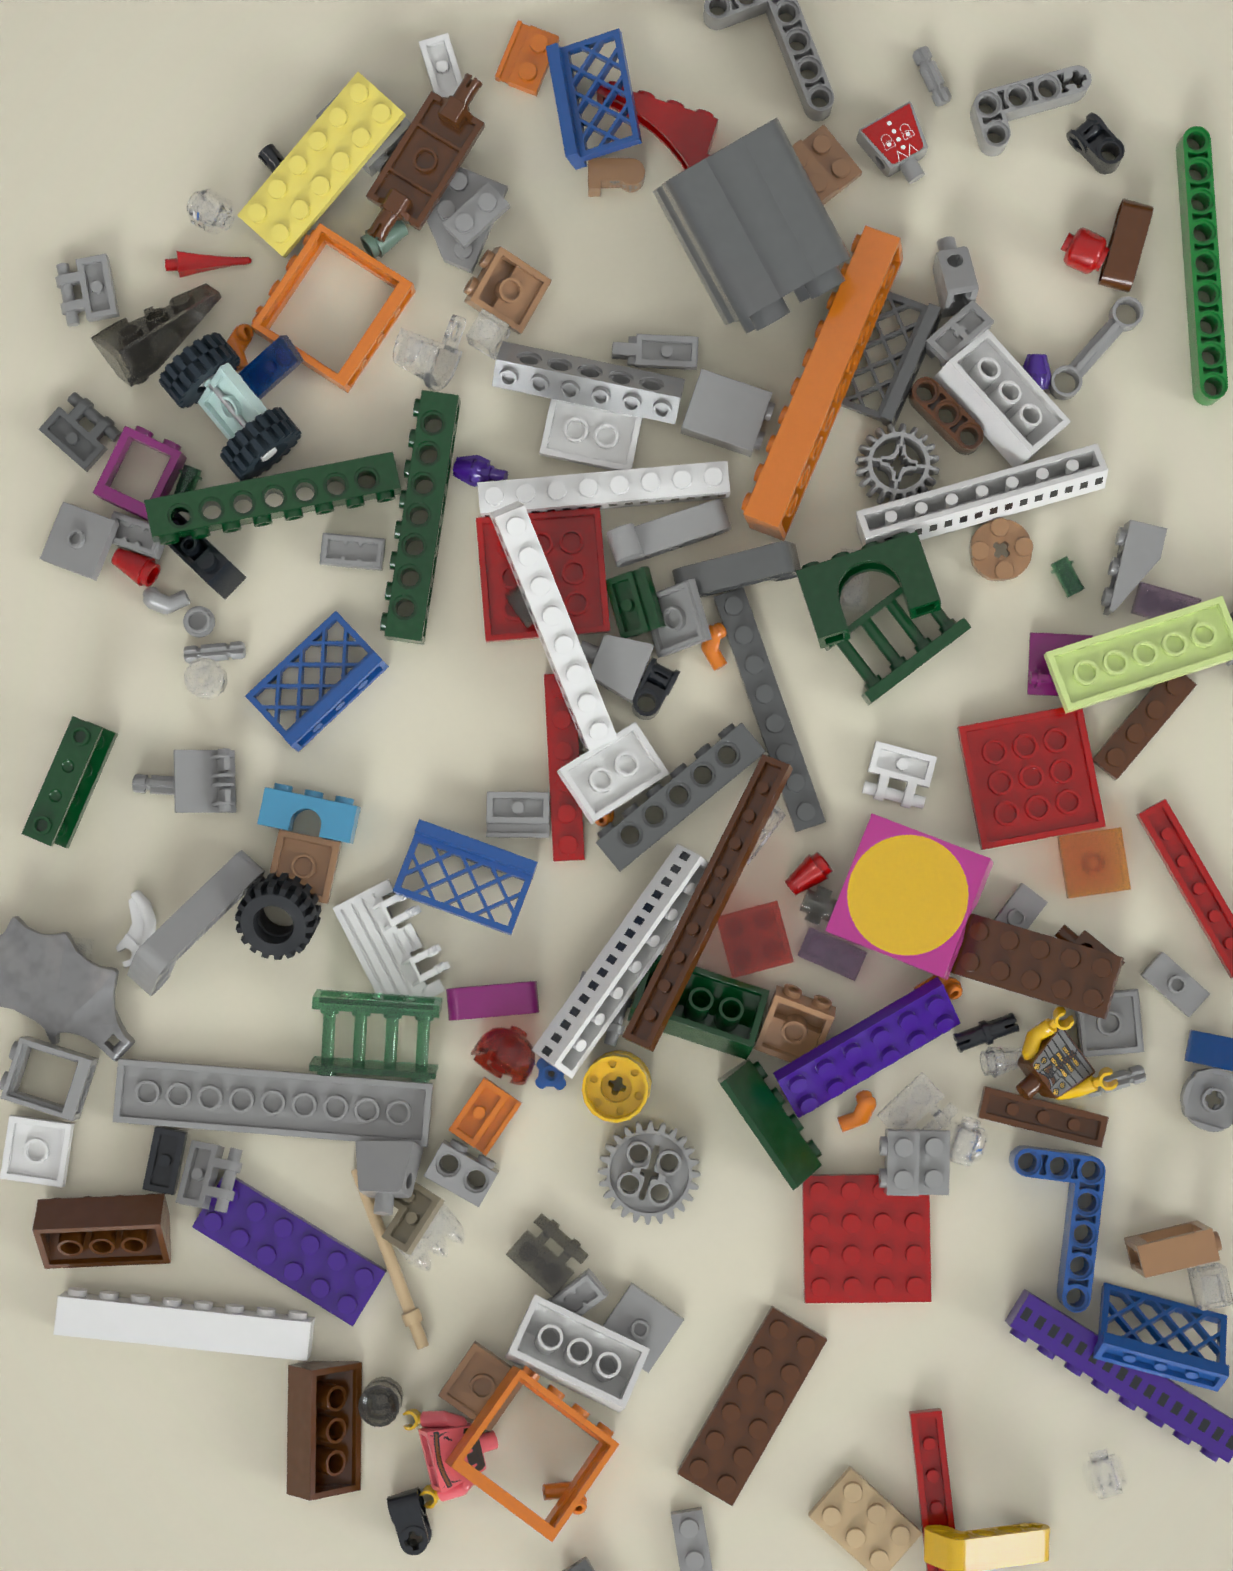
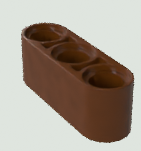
M1122 199L1108 244L1110 249L1103 262L1098 285L1127 293L1130 292L1152 218L1153 206Z
M922 377L916 380L908 396L911 406L956 452L962 455H969L975 452L984 437L981 426L936 380L930 377ZM927 388L931 392L932 398L926 401L918 397L916 390ZM940 410L950 411L953 415V421L949 423L940 420L938 412ZM970 432L975 438V443L973 445L964 444L961 441L960 433Z

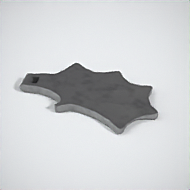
M19 916L12 917L7 929L0 935V1007L14 1009L39 1023L45 1029L52 1045L59 1043L61 1032L80 1035L95 1043L116 1062L135 1043V1039L127 1032L115 1008L118 969L100 966L88 960L78 950L69 932L41 934L28 927ZM113 1034L120 1040L115 1046L108 1041Z

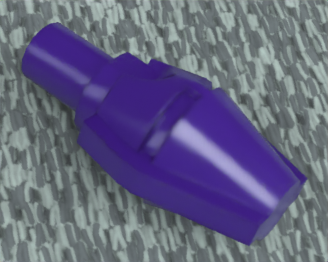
M1027 354L1023 369L1043 391L1049 389L1052 375L1047 355Z
M480 455L457 457L453 466V476L474 487H478L477 482L507 480L508 471L494 468L493 465H490L491 460Z

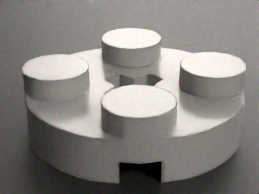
M1206 1068L1194 1071L1185 1081L1180 1095L1181 1110L1183 1115L1193 1125L1210 1132L1223 1131L1233 1125L1232 1073L1218 1068ZM1212 1091H1217V1097L1221 1099V1103L1219 1105L1214 1104L1211 1109L1208 1107V1102L1205 1101L1206 1095H1211Z

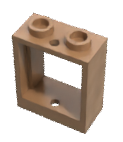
M1198 1220L1124 1237L1131 1269L1144 1278L1219 1261L1218 1251L1222 1250L1218 1232H1213V1228Z

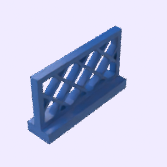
M618 28L564 47H560L558 43L546 46L565 157L575 170L587 167V160L641 144V133L620 29ZM615 41L616 48L609 58L599 53L604 44ZM580 52L589 54L580 68L572 64L571 55ZM595 58L606 63L597 77L587 72ZM612 67L621 71V76L614 86L604 81ZM583 77L593 81L585 95L577 92L576 88ZM600 86L610 90L603 104L592 99ZM617 95L626 98V104L620 113L609 108ZM588 104L599 109L590 123L582 119V113ZM605 113L616 118L607 132L597 127ZM622 122L631 126L632 135L619 139L614 135ZM593 132L604 137L597 147L587 148L586 142Z
M335 611L245 697L283 736L285 741L299 752L389 666ZM338 621L344 628L343 641H327L328 630ZM349 634H350L356 641H349ZM311 646H321V662H305V651ZM327 646H343L342 663L326 662ZM349 646L362 647L368 653L358 663H348ZM287 668H299L298 684H282L283 672ZM304 668H320L319 684H304ZM326 668H342L341 679L336 684H325ZM265 689H276L275 705H262L257 700V697ZM282 689H297V705H281ZM303 689H319L318 701L313 706L302 705ZM325 689H330L326 694H324ZM268 710L275 711L274 717L270 714ZM280 711H296V722L285 730L280 724Z
M419 819L414 837L394 885L393 893L512 935L531 881L535 875L538 862ZM418 844L431 847L436 858L419 865L415 857ZM437 850L443 851L445 854L440 856ZM453 855L461 858L465 869L448 875L442 860ZM413 860L416 867L409 869ZM467 861H470V862H473V863H476V864H474V865H472V866L469 867ZM439 863L445 878L428 885L422 869ZM482 866L489 868L495 879L478 886L472 871ZM418 871L425 887L414 892L402 888L405 877ZM496 871L503 873L505 875L498 877ZM468 873L474 889L458 895L451 880ZM511 877L524 881L521 891L510 897L507 896L501 883ZM448 882L454 898L445 902L435 900L431 889ZM497 884L504 899L488 906L481 891ZM427 891L430 898L421 894ZM477 893L484 908L474 913L465 911L461 900ZM517 899L516 905L513 908L511 901ZM457 902L459 908L451 906V904ZM507 904L512 914L508 926L495 922L490 911ZM487 913L489 919L484 918L480 915Z
M1104 1283L1101 1288L1098 1342L1094 1346L1093 1358L1218 1392L1229 1377V1365L1226 1364L1227 1315ZM1110 1295L1121 1298L1127 1307L1117 1311L1109 1301ZM1142 1304L1149 1305L1158 1315L1149 1320L1140 1310L1139 1306ZM1130 1311L1141 1322V1325L1134 1329L1122 1317ZM1173 1312L1182 1314L1188 1321V1324L1179 1328L1169 1315ZM1161 1319L1173 1332L1164 1338L1153 1325ZM1205 1320L1218 1324L1217 1333L1210 1336L1200 1323ZM1116 1321L1125 1334L1119 1336L1108 1333V1324ZM1191 1328L1203 1339V1342L1196 1346L1184 1334V1332ZM1146 1329L1156 1343L1153 1345L1145 1343L1137 1334ZM1177 1337L1188 1351L1184 1353L1174 1351L1168 1342ZM1208 1345L1216 1355V1362L1205 1359L1199 1350Z

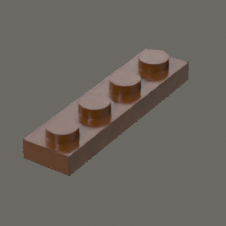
M1184 675L1154 685L1092 758L1093 763L1112 779L1117 780L1197 684Z
M987 1086L983 1087L977 1113L978 1118L1100 1148L1103 1145L1109 1119L1105 1115L1031 1098L1026 1100L1019 1094Z

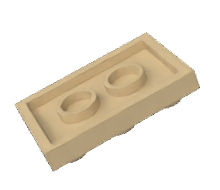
M851 1466L808 1513V1516L868 1571H890L923 1534L914 1523Z

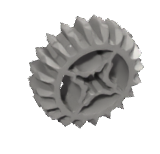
M891 423L887 426V434L879 427L875 431L877 439L869 434L865 439L869 446L860 445L858 451L865 456H857L855 463L864 467L856 469L855 474L856 476H866V478L860 481L859 486L862 488L870 485L871 488L866 495L872 497L877 492L879 494L878 504H881L885 497L889 498V502L896 499L927 492L929 490L925 485L932 487L935 485L936 480L930 475H937L940 469L930 464L938 462L939 456L929 455L935 449V445L929 444L925 446L923 444L928 438L927 434H923L920 439L915 437L918 431L917 427H913L910 433H906V424L901 423L898 432H895V427ZM895 443L893 454L881 456L880 458L873 457L875 451L881 446ZM906 445L917 453L921 464L907 456ZM899 454L898 460L901 461L900 465L904 464V467L901 468L896 476V471L893 470L894 466L891 467L890 464H893ZM873 467L888 476V486L879 481ZM914 473L921 474L917 483L908 488L899 489L903 476H913Z

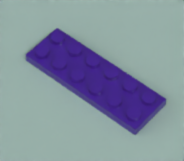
M936 977L778 1069L773 1074L799 1119L961 1023L944 985Z
M237 1177L235 1178L232 1190L235 1192L234 1199L229 1202L227 1213L214 1211L217 1198H211L209 1210L202 1209L192 1225L194 1229L349 1325L353 1326L385 1275L386 1269ZM222 1178L216 1187L220 1188Z

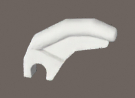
M136 890L131 894L132 898L129 899L132 925L128 933L116 946L117 952H121L126 948L132 952V957L122 962L124 968L131 966L136 951L156 930V918L151 902L140 890Z

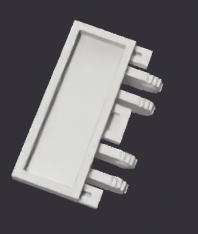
M389 879L333 907V910L390 1020L446 991L440 979L428 985L426 980L449 969L450 965L448 961L441 962L435 965L433 969L423 974L421 973L417 963L427 957H433L442 949L437 944L415 956L412 955V952L423 947L411 923L400 929L397 925L419 914L422 910L419 905L412 906L405 910L404 913L393 918L388 907L408 898L396 894L384 900V896L393 892V887Z

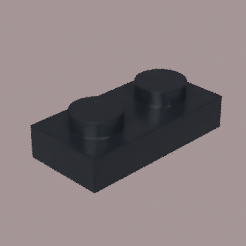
M161 1126L155 1127L143 1190L169 1195L176 1194L188 1135L187 1131Z

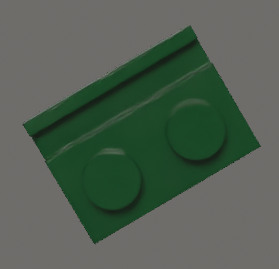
M643 566L637 570L606 579L607 591L620 637L630 639L666 626L649 566Z

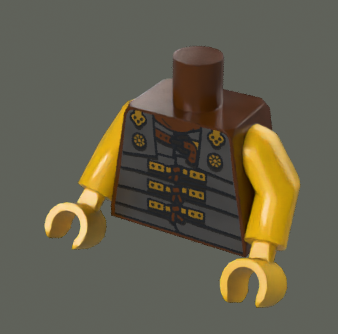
M1059 1006L1055 1008L1053 1019H1045L1026 1034L1021 1051L1022 1055L1017 1062L1026 1077L1016 1086L1018 1093L1026 1100H1030L1037 1093L1042 1097L1057 1100L1077 1098L1097 1091L1099 1086L1104 1090L1110 1091L1118 1085V1079L1110 1082L1103 1080L1105 1076L1113 1074V1070L1109 1067L1102 1068L1099 1071L1098 1077L1092 1076L1096 1071L1065 1031L1073 1026V1016L1070 1015L1064 1020L1059 1019L1066 1014L1064 1007Z

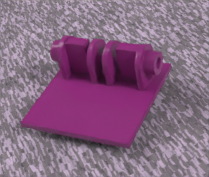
M1030 632L1027 695L1059 696L1043 655L1048 651L1092 638L1093 635Z

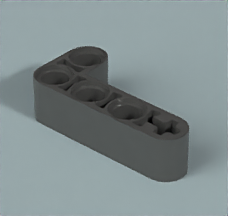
M781 541L672 570L675 585L689 579H695L700 598L769 580L783 581L796 578V571L800 570L801 567L796 545L788 541Z

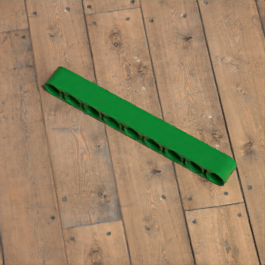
M1193 126L1186 130L1177 143L1176 160L1192 392L1197 403L1209 406L1217 402L1227 392L1228 376L1211 137L1205 128ZM1187 140L1196 141L1199 144V149L1190 148ZM1189 170L1198 171L1202 179H1193L1190 176ZM1198 200L1201 202L1204 210L1198 211L1194 209L1191 201ZM1193 231L1203 232L1206 241L1197 240L1194 237ZM1196 261L1204 262L1208 267V272L1198 270L1195 264ZM1198 291L1206 292L1210 297V302H1202L1198 298ZM1200 322L1209 323L1212 327V333L1203 332L1200 328ZM1202 352L1210 353L1214 357V364L1204 362ZM1204 383L1213 384L1216 387V395L1208 394L1204 389Z

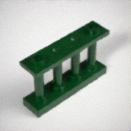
M899 587L848 626L850 634L860 626L865 630L891 664L889 666L892 671L883 679L879 674L876 676L849 640L825 647V649L828 651L835 645L838 646L866 683L864 687L867 691L861 696L870 705L968 631L971 626L965 618L958 622L954 618L950 620L942 608L939 611L930 613L940 626L938 630L941 632L939 637L931 641L929 637L925 638L897 602L896 599L902 595ZM885 607L915 644L914 650L917 653L908 660L904 655L900 657L871 619Z
M72 716L21 834L49 846H53L55 843L64 848L70 847L118 736L117 733Z

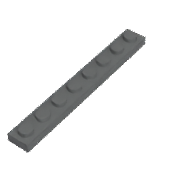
M744 587L715 596L713 599L721 622L726 628V636L768 756L790 764L793 768L782 791V796L795 833L825 823L822 809Z

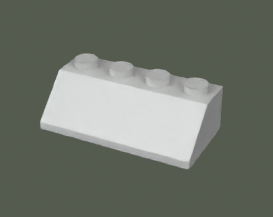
M989 329L951 358L933 378L981 426L984 436L1012 467L1023 465L1071 422Z
M534 1295L505 1359L522 1367L526 1365L537 1374L620 1413L627 1405L650 1349L542 1297Z

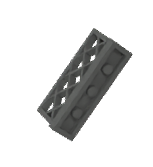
M889 292L886 300H889L892 310L878 316L875 326L880 338L867 343L863 355L868 366L855 371L851 383L856 394L844 398L841 405L844 408L881 421L885 426L892 423L895 427L925 358L926 340L936 332L942 318L941 307L931 303L925 305ZM894 303L900 304L901 306L895 307ZM907 309L919 311L920 315L917 322L904 327L898 313ZM895 315L900 329L883 335L878 322ZM913 330L909 338L907 332ZM903 334L907 343L905 349L892 355L886 341ZM883 343L888 357L871 364L866 350ZM901 358L898 366H896L895 360ZM891 362L895 371L893 377L879 383L874 369ZM871 371L876 385L859 392L854 378ZM888 386V389L884 395L882 389ZM879 390L882 402L878 411L865 407L862 397ZM858 399L860 404L854 403L852 401Z

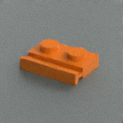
M518 20L496 72L495 80L505 82L508 86L537 97L549 68L546 46L559 43V36L532 25H525L522 21Z
M484 1077L449 1128V1131L486 1156L522 1102Z

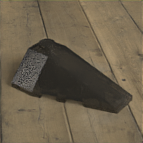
M205 283L171 298L169 301L170 305L164 308L154 309L152 306L143 310L145 316L131 322H128L127 318L121 319L92 336L91 339L121 380L130 387L142 384L165 363L221 299L220 292Z

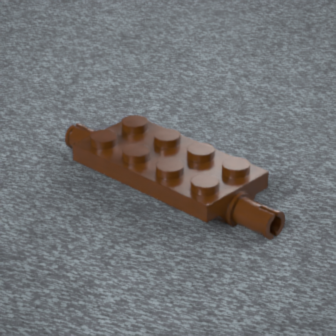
M465 74L464 79L453 96L445 98L433 91L430 92L368 191L367 199L382 209L370 229L367 230V233L373 238L377 237L378 241L385 242L386 237L397 220H402L419 231L422 229L484 130L485 123L469 112L468 106L483 85L477 78L472 80V75Z

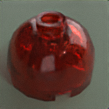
M511 1026L510 1029L505 1027L492 1028L479 1038L471 1051V1055H476L473 1060L484 1070L500 1079L502 1074L510 1076L512 1079L509 1083L515 1085L526 1084L535 1066V1053L532 1051V1044L526 1039L527 1033L516 1026Z

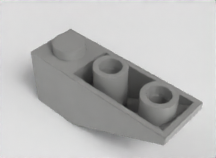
M1134 520L1128 521L1124 527H1119L1115 539V545L1119 546L1117 558L1112 557L1108 569V575L1112 576L1110 587H1105L1101 599V605L1105 606L1103 615L1108 616L1113 613L1160 560L1167 528Z

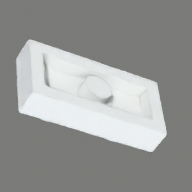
M445 33L419 41L433 92L445 98L453 96L462 82V77L449 34Z

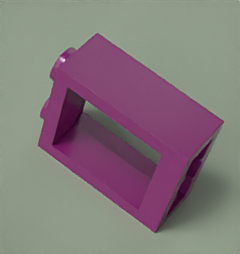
M125 426L93 494L112 505L148 521L144 503L110 488L132 441H137L170 457L150 499L170 494L187 457L180 452L182 448L180 445L168 439H164L163 443L153 439L154 434L143 427L136 426L134 430Z

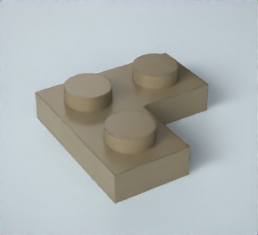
M415 1182L410 1198H394V1207L399 1210L382 1235V1238L406 1254L411 1255L445 1201Z

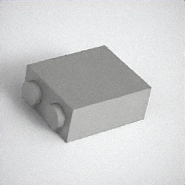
M701 369L681 427V434L751 457L754 449L760 451L765 432L760 431L763 420L770 421L775 407V403L770 402L772 392Z

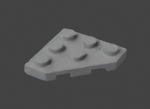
M460 167L428 217L427 222L443 261L473 273L493 224L464 249L444 228L443 223L486 183L489 182L503 198L506 196L508 187Z

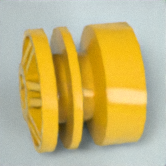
M615 1050L604 1053L593 1062L583 1078L582 1095L584 1103L593 1115L603 1121L618 1123L630 1120L640 1113L650 1095L652 1080L649 1069L641 1058L631 1052ZM617 1077L623 1078L622 1084L626 1086V1088L621 1087L619 1092L613 1090L614 1084L610 1082V1080L615 1081Z

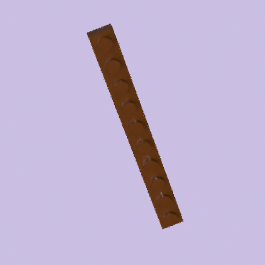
M762 754L622 1036L624 1039L651 1052L654 1051L791 775L793 768L790 764Z

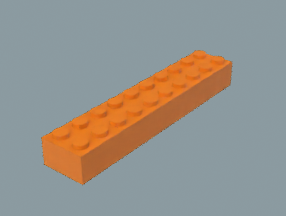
M868 226L864 227L861 235L857 234L851 247L853 256L850 263H844L841 269L845 281L840 284L838 291H833L827 303L828 315L825 321L820 320L814 336L817 338L814 348H809L804 356L802 366L805 369L801 378L796 377L790 391V395L793 396L789 407L784 406L780 413L778 424H781L777 435H771L766 447V452L769 453L764 464L760 463L754 475L756 485L752 493L748 492L742 503L743 515L751 529L782 541L787 536L842 406V401L847 394L851 380L863 356L864 349H866V345L875 328V323L883 309L887 295L903 261L901 238Z

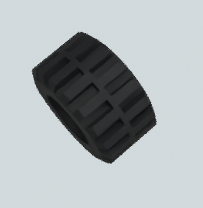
M276 872L270 873L267 878L264 876L258 878L255 884L252 883L237 907L238 911L235 914V921L238 922L236 926L237 933H243L241 941L244 945L249 943L251 945L249 950L253 953H256L258 950L262 952L261 957L268 959L269 955H273L274 960H281L284 955L289 959L294 957L296 952L301 953L306 945L309 944L321 919L319 917L321 905H316L319 900L317 894H311L312 887L308 883L302 885L300 883L301 878L295 876L294 879H290L289 873L283 872L280 877H277ZM276 906L285 910L292 918L293 925L281 926L273 923L266 916L264 907Z

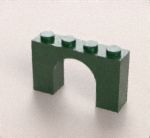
M917 531L913 533H898L891 540L882 543L870 542L864 545L861 550L852 553L847 551L840 552L832 556L830 560L821 563L818 561L809 562L796 571L820 648L851 639L840 604V597L848 581L864 572H881L893 578L902 591L911 619L941 610L940 596Z

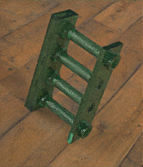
M316 990L312 997V1009L320 1010V1013L323 1014L321 1056H314L309 1064V1071H317V1074L321 1076L349 1073L411 1078L413 1082L427 1083L430 1082V1079H436L439 1065L428 1064L430 1021H433L434 1018H439L442 1011V998ZM339 1011L352 1012V1015L355 1016L353 1059L334 1057L336 1014H339ZM371 1013L383 1014V1017L386 1018L384 1061L365 1060L367 1017ZM402 1015L415 1016V1020H418L415 1063L397 1062L399 1019L402 1018Z

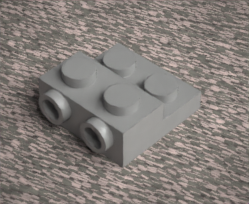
M885 1129V1136H880L879 1140L880 1156H885V1168L879 1169V1188H884L886 1195L893 1196L949 1195L950 1131Z

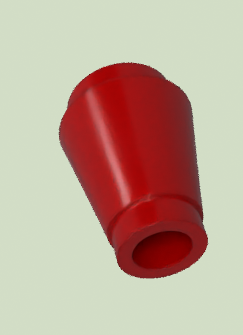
M118 548L112 556L111 563L139 586L145 585L149 587L158 578L160 565L156 563L154 558L122 548Z
M816 852L814 855L809 854L789 878L785 880V883L797 896L800 892H804L829 879L828 875L833 870L823 856Z

